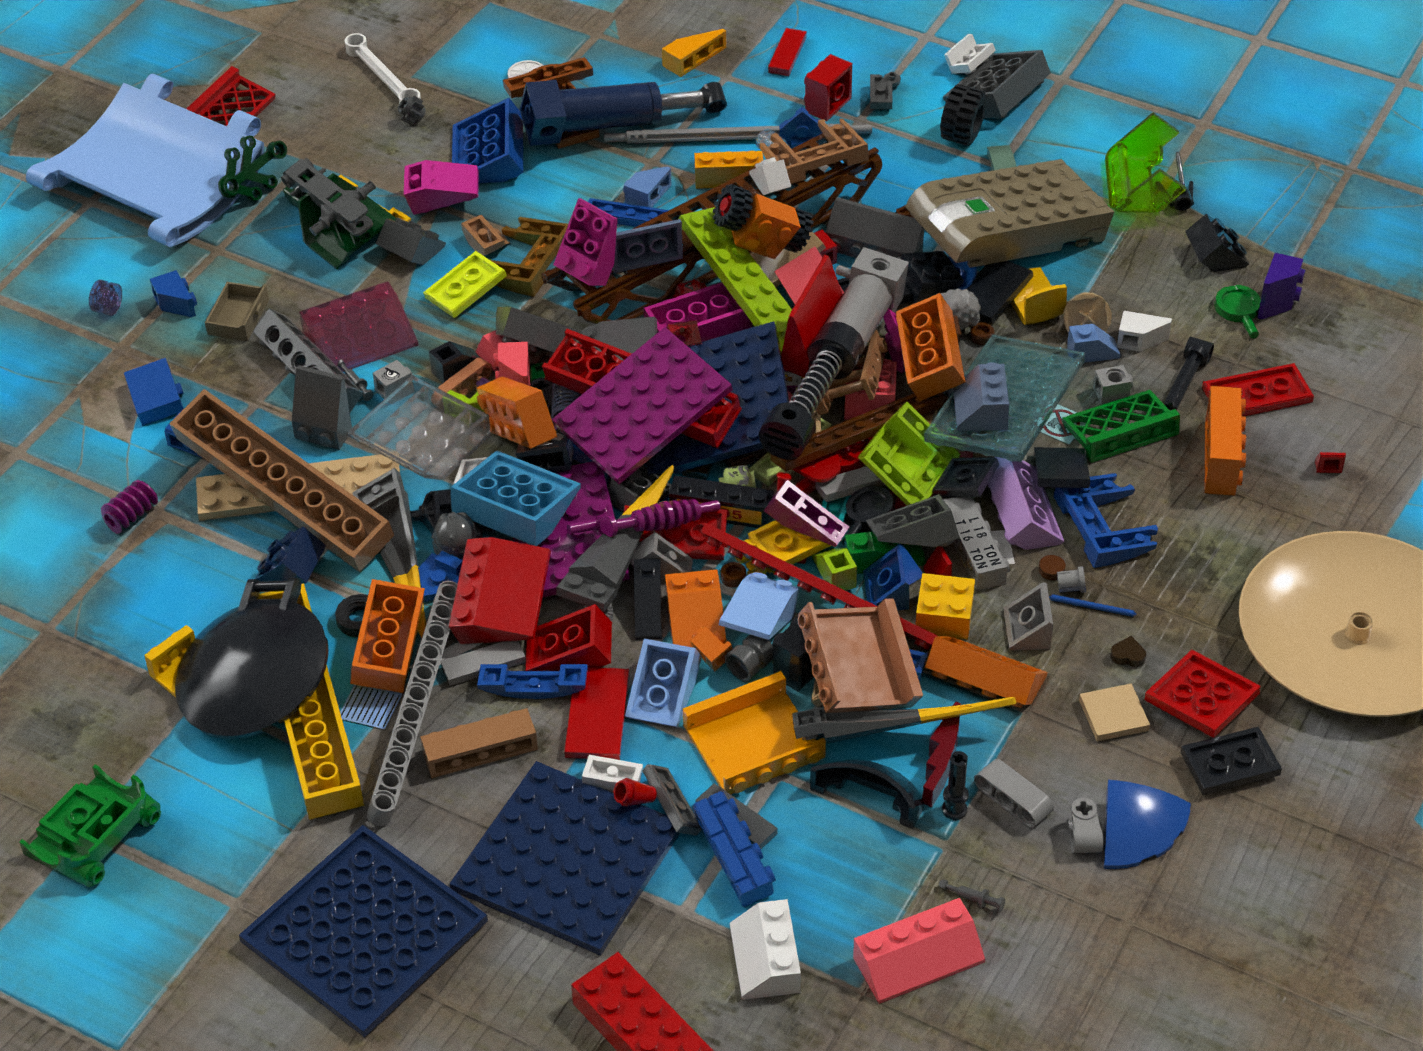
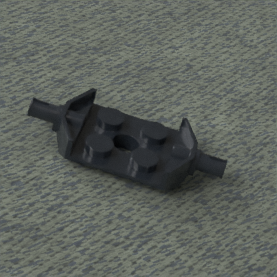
M451 489L427 493L422 506H419V510L410 511L411 521H423V524L433 534L440 516L445 513H452Z

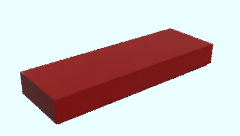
M785 29L768 66V73L784 76L790 75L807 38V31Z

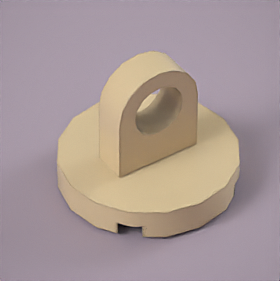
M1083 292L1075 295L1067 302L1063 310V322L1068 332L1069 326L1094 324L1106 332L1111 324L1112 313L1108 303L1102 296L1095 293Z

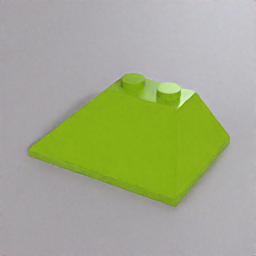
M906 402L878 430L858 456V459L908 506L929 498L951 459L958 458L961 454Z

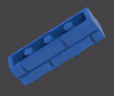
M720 791L709 796L708 799L704 798L694 803L695 817L741 905L747 907L759 899L762 900L774 893L772 883L776 881L775 876L769 865L763 866L761 862L763 854L757 843L751 844L748 838L751 836V832L746 821L740 822L736 815L739 814V810L734 799H727L725 793Z

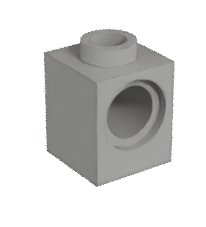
M1124 365L1095 370L1093 389L1101 404L1130 396V389L1133 388V378L1131 374L1127 373Z

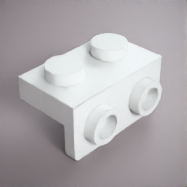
M967 34L947 51L944 56L952 74L965 73V75L975 72L981 63L988 61L989 56L996 49L993 43L976 44L973 34Z

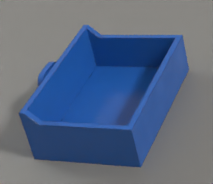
M166 358L124 372L142 426L177 414L184 409L179 396L184 394L180 383L175 384Z

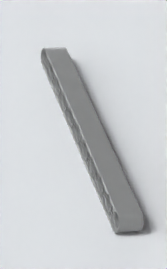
M453 581L440 583L427 619L367 809L366 817L375 826H385L390 822L400 795L450 632L449 622L458 585Z

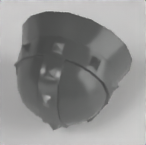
M454 511L440 516L431 536L435 554L438 555L441 551H444L462 560L467 539L484 538L482 529L465 512L455 513Z

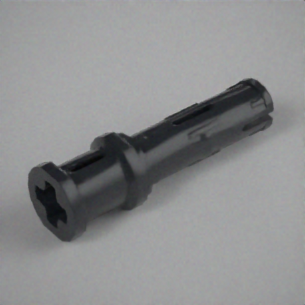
M955 751L952 757H950L949 780L943 792L945 802L942 806V812L945 817L952 820L964 818L968 809L966 802L969 793L965 787L968 756L961 751Z

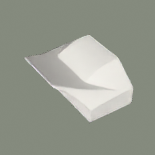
M589 755L582 774V783L595 785L613 793L615 784L620 780L629 778L640 782L643 764Z

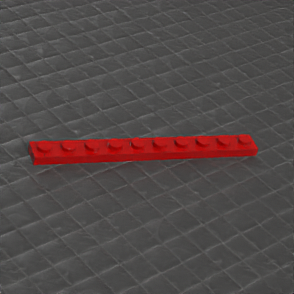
M706 522L701 530V533L706 538L705 542L718 549L720 545L728 548L730 555L740 560L744 556L752 560L751 565L762 571H765L766 568L775 571V577L787 581L791 579L798 583L797 587L811 594L812 590L820 593V598L827 603L834 605L835 602L844 605V608L877 607ZM900 618L905 637L916 640L914 642L916 646L929 651L932 648L935 637L938 636Z

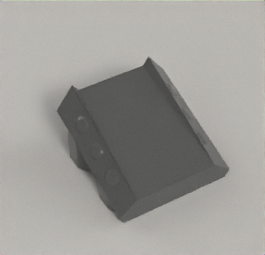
M642 465L620 484L610 477L607 488L611 504L624 513V505L631 506L660 476L653 473L648 476L647 472L649 471L647 467ZM667 483L658 502L669 496L670 483Z

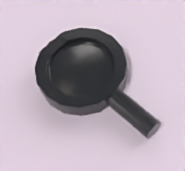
M873 485L857 490L849 497L846 504V512L853 525L846 535L860 533L863 528L870 529L866 520L895 510V501L888 489Z

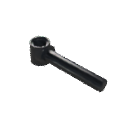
M1189 337L1183 355L1186 361L1164 402V405L1170 411L1178 409L1198 367L1209 363L1214 350V343Z

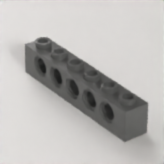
M272 309L267 310L253 331L260 338L259 343L273 351L272 356L284 362L286 365L284 368L293 375H296V368L300 365L343 376L349 412H351L363 395V392L285 314Z

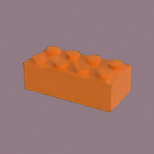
M939 293L896 311L907 384L918 399L922 401L966 383L953 312L943 296Z
M503 376L477 387L479 394L477 396L478 404L486 414V427L493 434L530 449L557 437L542 390Z
M1210 387L1205 417L1204 493L1235 496L1237 485L1242 486L1243 470H1240V468H1245L1246 453L1242 452V450H1245L1246 435L1242 434V432L1245 431L1246 417L1241 416V414L1245 413L1246 399L1241 398V388Z
M372 579L352 662L350 684L404 693L421 617L425 588Z

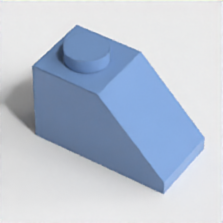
M661 167L636 172L624 184L625 203L652 208L672 185L671 168Z
M1096 325L1069 326L1067 349L1073 364L1120 358V352L1115 339Z

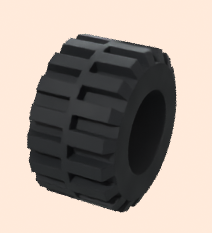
M960 84L952 89L946 100L941 117L940 132L942 139L967 146L973 143L980 131L985 115V91Z

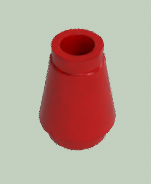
M625 778L615 784L613 794L616 802L622 806H631L654 802L657 792L653 786Z

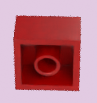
M830 54L811 72L807 73L804 79L805 109L809 114L828 121L852 99L851 62Z

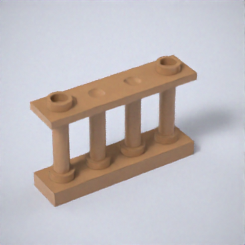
M875 330L870 343L865 347L860 360L855 366L854 370L856 371H852L846 378L834 379L831 386L816 409L818 415L828 413L833 399L865 390L869 400L875 398L876 390L879 387L878 382L885 353L888 350L885 339L880 337L877 330Z

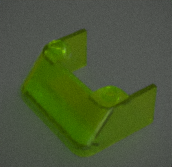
M1154 112L1116 142L1105 156L1109 205L1117 212L1157 213L1164 210L1168 204L1186 191V187L1160 168L1155 173H1151V169L1158 166L1163 160V146L1179 134V130Z

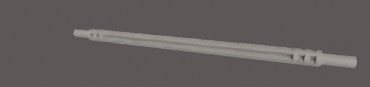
M848 123L857 134H872V125H850ZM827 124V125H828L829 127H833V126L836 125V124ZM779 126L626 130V133H604V142L638 144L771 139L772 134L777 133L779 135Z

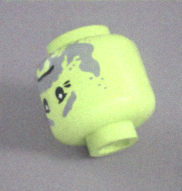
M746 465L726 468L723 472L724 477L719 478V482L756 488L754 470L750 471Z

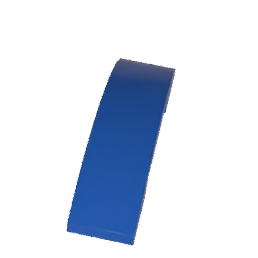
M481 664L477 687L489 693L512 698L546 699L562 697L585 689L588 665L561 664L560 671H509L507 664Z

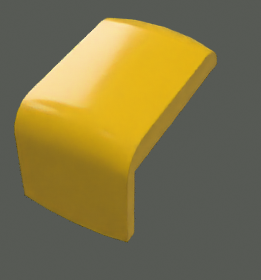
M1041 267L1030 268L1029 270L1033 271V278L1011 302L1021 322L1024 325H1030L1063 315V310L1067 304V286L1065 284L1052 286Z

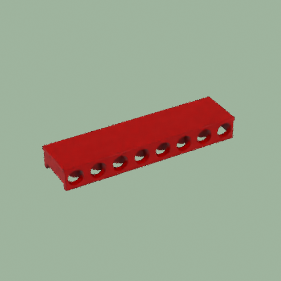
M566 329L564 332L565 337L548 363L544 362L542 368L545 380L583 394L623 362L615 355L625 360L631 353ZM572 338L577 339L581 344L577 343ZM593 346L599 348L602 352L596 350ZM731 392L727 394L725 398L731 400L732 403L724 398L721 399L681 434L718 448L742 410L738 395Z

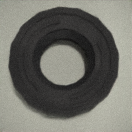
M351 595L338 604L335 616L337 626L342 633L350 637L359 636L362 621H352L349 616L354 611L365 610L368 595Z

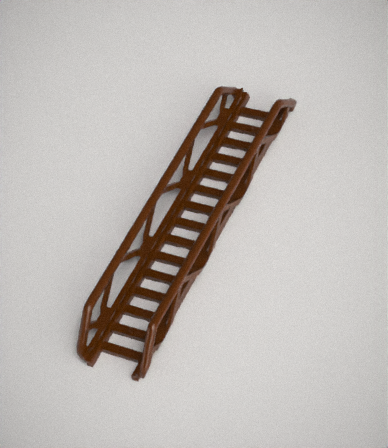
M822 133L792 148V150L796 153L829 142ZM876 147L868 150L869 160L847 166L839 161L835 164H828L831 170L825 173L819 168L805 171L813 179L807 182L802 180L792 183L796 188L790 191L785 189L774 192L773 194L777 197L773 200L794 207L834 186L836 190L811 219L813 225L810 227L814 228L830 219L833 208L829 210L828 208L843 191L845 185L849 183L860 185L854 195L848 199L853 202H860L882 169V159L877 154L879 150ZM756 167L633 229L678 220L680 215L692 213L700 208L702 210L716 208L714 203L718 200L717 196L722 194L721 190L726 188V185L733 184L749 190L752 194L751 198L755 194L765 196L750 176L749 171ZM868 168H871L865 179H860L855 176L856 174ZM682 229L683 259L622 271L625 275L617 279L610 273L606 286L599 288L589 286L558 267L543 272L541 277L544 284L548 283L567 291L581 289L586 295L573 301L577 315L583 317L587 322L597 324L602 321H613L607 318L615 310L618 303L624 299L647 304L616 320L643 317L645 307L672 299V296L675 295L676 286L683 282L694 268L696 262L704 258ZM683 263L687 264L686 268L666 293L659 298L634 294L630 291ZM711 270L695 279L706 284L718 278V276ZM567 276L572 282L567 281L564 278ZM605 303L609 304V307L601 316L591 312V310Z

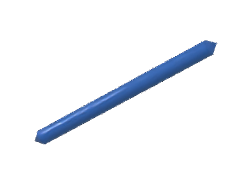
M1054 594L1049 596L1051 601L1130 617L1137 615L1134 610Z

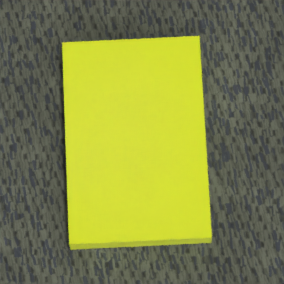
M475 251L424 291L423 294L427 300L455 318L503 280L507 274L504 269Z

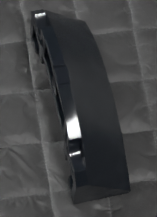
M842 760L814 766L810 770V790L819 794H824L827 787L831 785H836L837 789H842L845 782L850 780L895 797L892 808L900 811V824L908 828H914L924 810V802L915 786L899 772L879 763L866 760Z

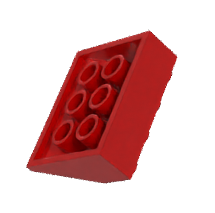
M824 254L789 314L781 353L783 368L804 378L812 366L808 359V349L843 295L828 255Z
M493 537L467 539L449 622V628L460 644L535 639L551 555L549 548Z

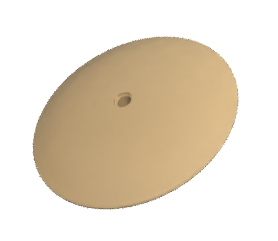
M1357 531L1322 532L1307 535L1281 545L1266 555L1253 568L1245 581L1240 596V627L1250 652L1260 666L1274 680L1290 692L1309 702L1351 715L1389 717L1416 713L1423 710V550L1403 541L1373 533Z

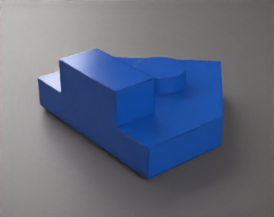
M803 107L797 110L793 117L779 125V136L791 149L822 134L818 126L819 119L813 118Z
M441 551L438 555L431 553L421 564L418 570L421 588H425L424 602L434 600L440 583L453 581L458 584L462 559Z

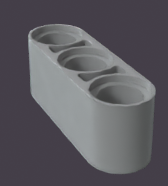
M994 759L974 777L975 784L981 792L1027 827H1035L1054 810L1052 800L1043 791L1000 759Z

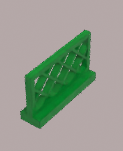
M1147 390L1062 417V424L1085 448L1086 458L1090 463L1179 435L1180 414L1176 409L1170 411L1151 390ZM1149 400L1151 402V405L1142 404L1139 402ZM1119 408H1127V409H1130V410H1129V412H1125V411H1119V410H1117V409H1119ZM1135 410L1144 411V412H1147V414H1146V415L1136 414V413H1134V411H1135ZM1105 415L1108 417L1107 419L1097 418L1095 416ZM1113 417L1121 418V419H1125V421H1124V422L1113 421L1112 418H1113ZM1083 422L1086 424L1085 426L1074 425L1073 423ZM1090 425L1103 426L1102 430L1090 428Z

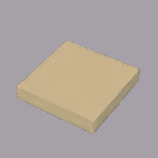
M1132 683L1079 695L1080 704L1096 741L1149 731L1150 723Z

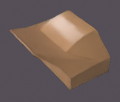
M482 215L461 223L462 231L468 244L483 256L510 244L505 236L498 229L493 228Z

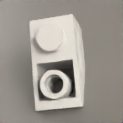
M775 157L763 160L755 164V169L749 171L750 176L763 195L791 187L784 159L776 161Z
M1124 311L1119 328L1117 347L1141 352L1169 340L1172 319Z

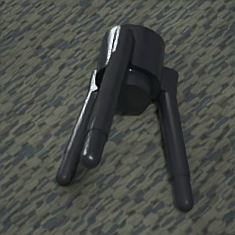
M1176 152L1180 186L1174 189L1171 197L1159 179H1156L1155 182L1168 200L1169 206H1174L1177 210L1184 211L1194 205L1193 181L1189 182L1188 189L1185 187L1180 153Z

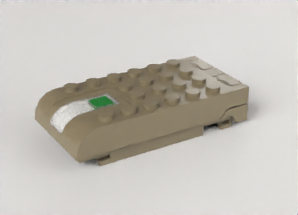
M1062 159L930 181L917 188L909 197L905 206L916 221L956 263L968 261L970 268L1060 251L1064 243L1076 241L1075 245L1077 247L1087 246L1090 240L1092 242H1102L1105 240L1114 215V211Z

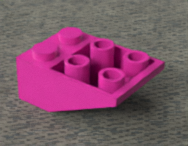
M431 160L406 165L404 168V196L413 215L478 198L479 169L477 165Z
M578 198L553 265L589 286H606L615 260L617 218Z

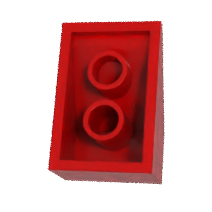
M594 604L537 626L535 639L527 640L525 671H560L561 664H587L588 667L597 668L610 664L612 621Z

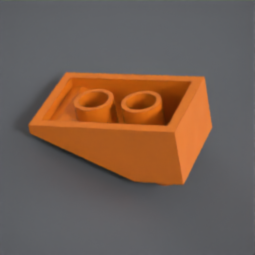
M718 570L665 574L666 600L672 644L692 647L690 640L693 634L701 627H707L712 633L717 631L726 641L725 627L719 625V620L723 615Z

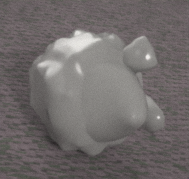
M956 289L941 293L952 309L953 316L958 317L960 330L978 324L981 306L978 298L972 292H969L967 289Z

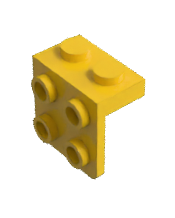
M187 625L174 632L169 638L158 646L153 647L144 655L150 677L174 697H176L175 682L179 665L186 650L195 639L194 631Z

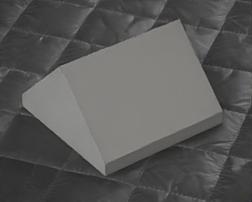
M1042 582L1003 608L1009 649L1012 651L1051 649L1053 620L1047 584Z

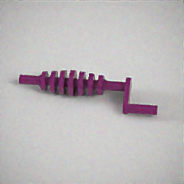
M695 499L688 501H663L650 507H644L641 510H635L632 512L631 517L615 520L614 516L611 515L568 524L567 531L569 534L597 529L607 536L613 537L617 535L618 530L631 527L637 532L644 530H669L673 527H679L682 524L699 520L703 513L720 510V503L716 500L699 504Z

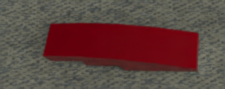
M955 702L953 706L961 705V703ZM960 716L943 719L930 738V758L926 762L925 780L927 781L923 786L922 800L925 805L931 808L943 790L949 775L950 757L956 751L958 744Z

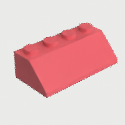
M960 898L854 938L853 959L879 1004L985 963V956L974 921Z

